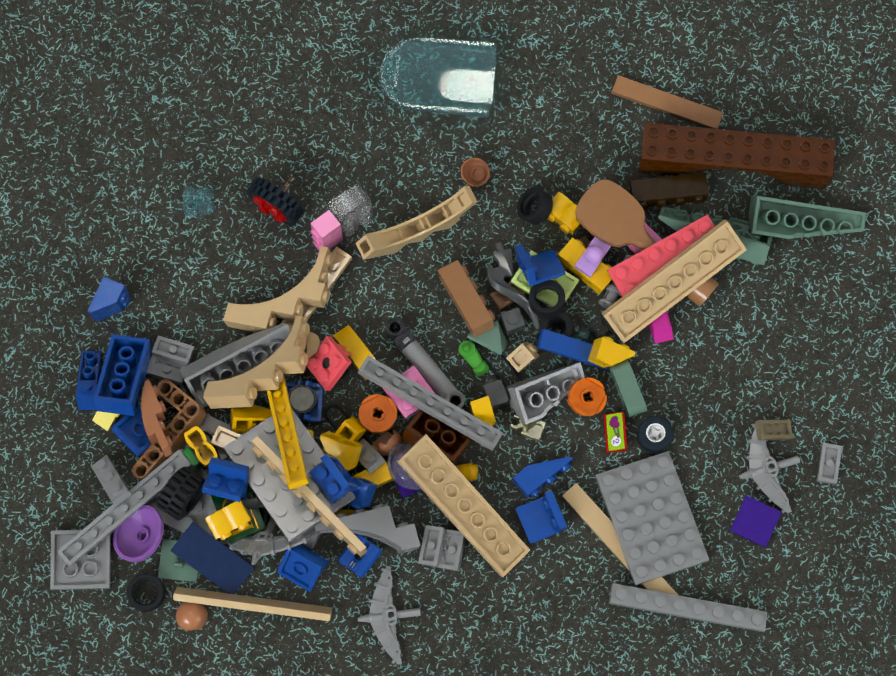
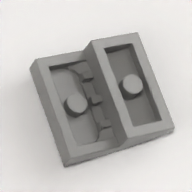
M158 335L152 349V356L146 375L161 380H169L174 384L182 386L184 379L179 369L190 364L195 347Z
M426 525L418 563L459 572L466 538L460 531Z

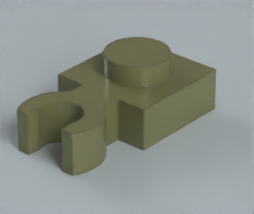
M514 415V419L518 420L519 424H510V428L514 431L521 429L522 436L540 442L547 425L546 422L536 420L525 425L518 415Z

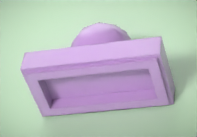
M594 237L574 268L590 278L611 245Z

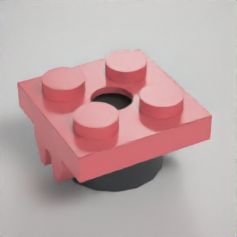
M330 336L325 337L317 352L310 357L306 365L327 391H331L337 381L347 375L352 363L349 359L351 353L345 351L347 348L337 344Z

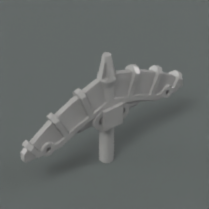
M752 424L754 431L752 438L748 439L750 451L749 456H746V459L749 460V470L740 474L739 478H752L758 485L756 489H761L769 498V503L773 502L780 507L782 513H790L792 511L789 499L782 490L777 476L779 469L798 464L800 459L797 455L776 462L770 456L766 444L767 440L757 439L756 425Z
M270 517L266 525L267 529L264 531H259L254 536H248L231 544L227 538L224 540L220 539V542L229 545L230 550L240 551L241 555H251V564L255 565L262 556L269 554L273 556L277 552L287 549L290 551L293 547L302 543L307 544L311 536L302 534L290 543L285 536H273L272 531L276 523Z
M386 566L385 569H381L383 573L378 583H374L376 589L372 600L369 599V603H371L369 614L358 617V622L371 623L374 630L372 635L377 636L383 646L381 650H385L393 659V664L400 665L402 664L401 650L396 636L398 618L421 616L420 608L397 611L393 605L391 566Z

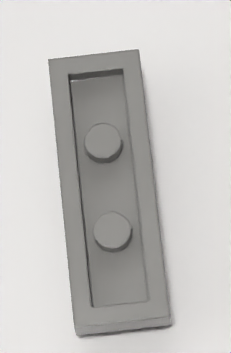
M107 455L91 466L115 506L132 495Z

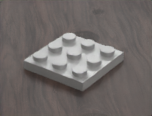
M82 530L51 531L50 590L111 589V534L69 567L57 550Z

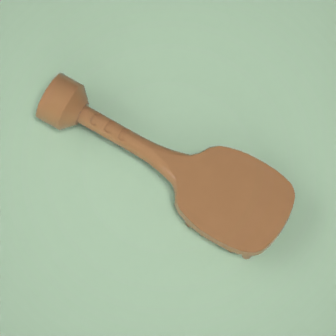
M600 180L592 185L578 202L575 209L576 221L580 222L583 228L600 241L613 247L620 248L626 245H633L642 250L656 243L645 229L644 222L646 216L642 206L620 185L610 180ZM711 277L688 294L687 297L700 307L719 283Z

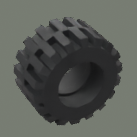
M182 467L172 475L161 491L157 503L158 508L177 521L183 519L200 500L203 494L202 486L205 479L188 467Z

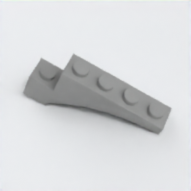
M383 504L373 506L372 510L369 511L359 509L354 511L352 515L346 516V513L336 515L352 533L379 540L396 549L398 554L414 551L420 547L415 524L408 525V522L398 524L396 528L390 506L384 507ZM322 522L311 528L313 535L333 533L335 531L330 525L326 527Z

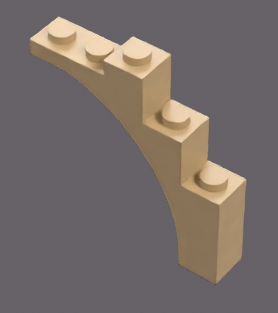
M464 186L443 203L415 218L384 230L365 234L356 242V245L363 260L397 253L406 244L423 241L435 231L451 228L460 220L459 217L477 203V200L470 186Z
M325 246L320 247L316 263L311 271L297 286L275 299L257 304L228 303L223 318L225 324L231 328L259 332L276 326V318L294 321L295 316L302 315L303 304L324 308L326 302L330 299V291L325 284L328 279V268L333 262V255L329 248Z
M295 316L292 330L287 339L264 362L238 376L207 382L203 398L211 409L253 407L257 391L278 390L280 382L283 380V374L304 373L305 367L308 364V355L304 352L307 335L310 333V326L304 317Z

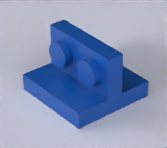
M141 404L137 407L135 416L126 415L111 428L116 436L137 457L142 453L144 454L151 446L143 424Z
M327 453L320 458L322 462L309 472L332 504H335L348 492L354 493L359 489V486L338 458Z
M211 457L209 473L202 486V493L240 502L242 498L246 499L248 495L249 466Z
M300 544L293 547L290 551L286 550L277 573L311 592L329 561Z

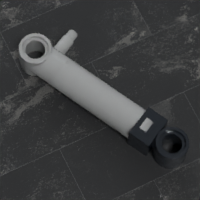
M389 319L385 325L386 334L393 340L397 349L416 367L438 396L449 402L453 398H458L461 403L457 407L464 409V395L457 390L428 355L409 328L407 330L404 329V323L401 319ZM397 325L400 327V330L397 333H393L390 331V328Z

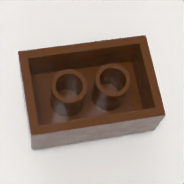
M422 410L408 424L402 436L404 441L413 446L422 436L427 434L454 465L472 442L471 438Z

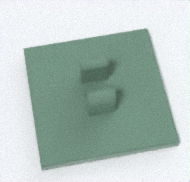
M163 539L158 578L197 582L198 571L171 552L177 541Z

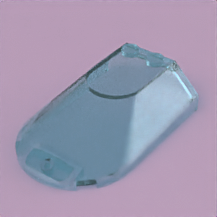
M410 38L401 41L399 45L389 50L382 61L380 80L383 90L391 101L405 109L489 118L496 75V43L434 38Z

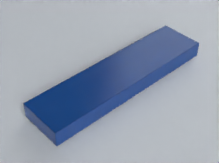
M541 329L537 345L538 349L604 370L608 369V367L603 368L588 361L593 344Z

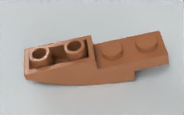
M148 379L144 383L141 398L144 428L151 444L159 441L165 457L173 454L170 449L173 443L169 435L165 437L163 432L166 430L163 423L166 417L163 412L167 410L163 401H158L157 396L160 394L156 385L152 386Z

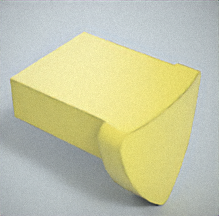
M97 411L92 421L106 431H109L120 414Z

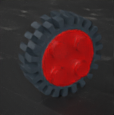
M291 175L288 176L281 188H278L274 183L271 184L270 181L264 178L256 177L246 191L249 198L258 205L260 212L265 215L269 213L280 224L284 223L289 226H295L304 213L303 207L300 206L299 202H296L287 193L291 184L296 180Z

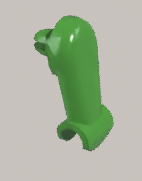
M468 340L463 341L459 345L460 355L473 368L472 370L476 376L484 375L489 370V366L485 360L483 361L475 344Z

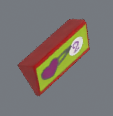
M624 412L604 414L606 453L626 452L627 439Z

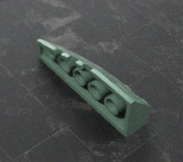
M751 196L748 215L752 234L793 239L863 232L867 213L764 196Z
M662 207L658 219L674 230L679 231L704 217V213L696 212L691 215L686 210ZM714 215V218H710L714 226L723 221L722 216ZM732 218L731 221L727 220L747 249L736 259L750 261L755 265H765L772 237L752 234L749 221Z

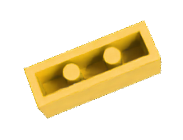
M572 237L557 257L567 269L600 295L612 280L607 272L612 266L601 261L590 278L574 268L586 248L582 241L579 239L575 240Z

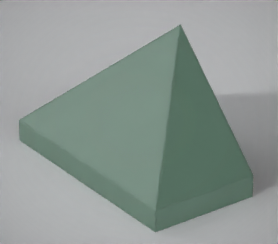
M498 320L493 321V329L476 338L473 337L471 332L468 334L467 338L500 355L508 345Z

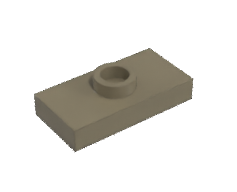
M790 419L755 421L758 440L793 439Z

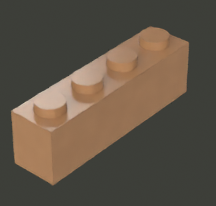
M456 260L438 269L442 284L473 337L476 338L493 329L495 316L491 309H486L485 305L487 304L483 295H478L476 292L478 288L474 280H469V272L466 266H461L459 261Z

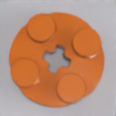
M581 378L571 385L568 391L567 403L575 413L581 416H593L601 412L606 405L607 395H605V388L600 381L594 378ZM589 392L590 398H592L591 401H584L583 394Z
M380 394L366 397L359 408L358 416L360 423L373 434L384 433L390 430L397 421L395 403L391 398ZM375 409L383 411L381 418L373 417Z

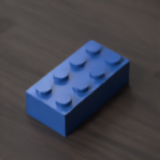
M112 334L93 398L96 411L135 416L152 355L150 339Z

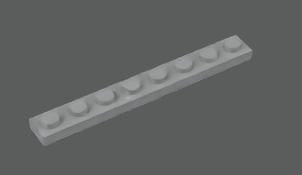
M369 355L358 370V374L492 451L503 432Z
M180 450L176 451L130 490L132 495L119 505L115 506L113 504L57 550L58 554L71 567L160 493L176 471L184 466L190 468L192 466L190 461Z
M615 583L611 585L609 604L765 632L766 611Z

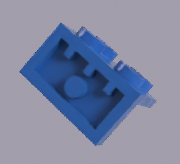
M522 244L514 246L518 265L529 286L565 275V270L554 250L530 256L529 251H525Z
M552 490L544 493L543 497L515 509L530 544L562 532L567 528Z

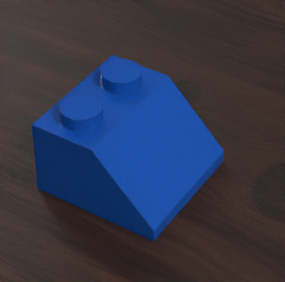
M103 277L88 308V313L94 321L97 322L120 313L124 307H128L131 297H129L130 294L125 285Z

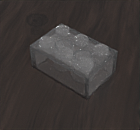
M359 183L327 203V210H330L341 224L343 237L351 236L356 232V228L361 225L366 226L372 221V201Z

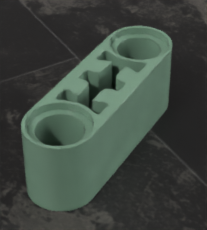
M624 360L610 366V373L628 418L646 412L647 407L629 361Z

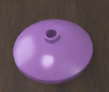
M144 505L114 530L113 545L119 557L128 562H140L150 557L156 551L164 531V524L160 513L155 508Z

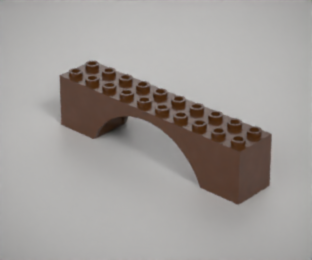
M644 123L640 139L638 173L677 176L696 170L732 169L771 176L782 181L787 186L826 189L833 177L835 140Z

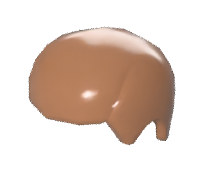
M469 158L461 166V177L468 185L481 187L490 178V168L480 158Z
M393 430L394 434L390 432L384 433L372 444V447L382 457L393 455L399 449L402 438L396 430Z
M184 602L177 608L175 619L177 625L184 630H200L207 622L208 613L202 604Z

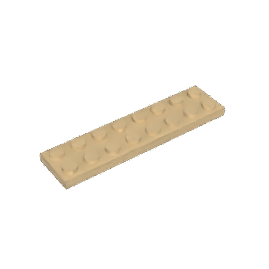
M724 219L603 311L602 315L620 340L625 343L747 249L728 221Z
M427 434L422 436L397 460L399 465L501 577H504L530 551L526 544Z

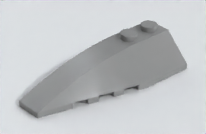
M287 323L267 328L223 346L179 369L196 402L202 408L206 407L208 404L204 400L203 395L207 382L229 379L258 366L283 344L291 331Z

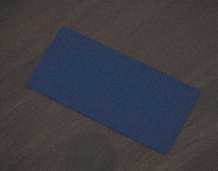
M194 522L190 524L171 549V552L228 594H235L254 569L252 565Z

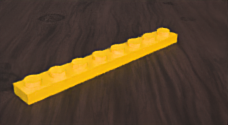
M283 374V380L280 382L279 389L267 390L287 485L291 490L309 484Z

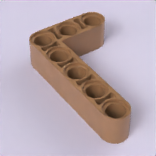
M162 380L157 385L160 396L179 411L167 425L166 430L163 431L165 437L169 435L170 439H172L173 446L170 449L174 454L186 442L184 433L194 426L199 427L206 418V411L171 381ZM159 441L151 444L133 466L132 473L140 481L170 457H165Z

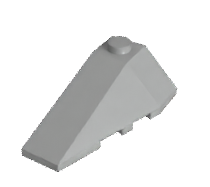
M577 362L519 381L505 387L510 406L523 424L526 425L543 418L551 408L556 407L568 395L571 385L575 381L585 378L581 362Z

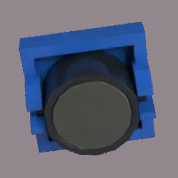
M300 380L286 382L292 410L300 421L321 423L322 385L320 383L302 382Z

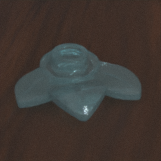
M192 185L187 186L182 194L184 201L182 210L185 215L195 217L198 214L205 216L212 214L216 210V206L210 203L212 190L210 188L196 190Z

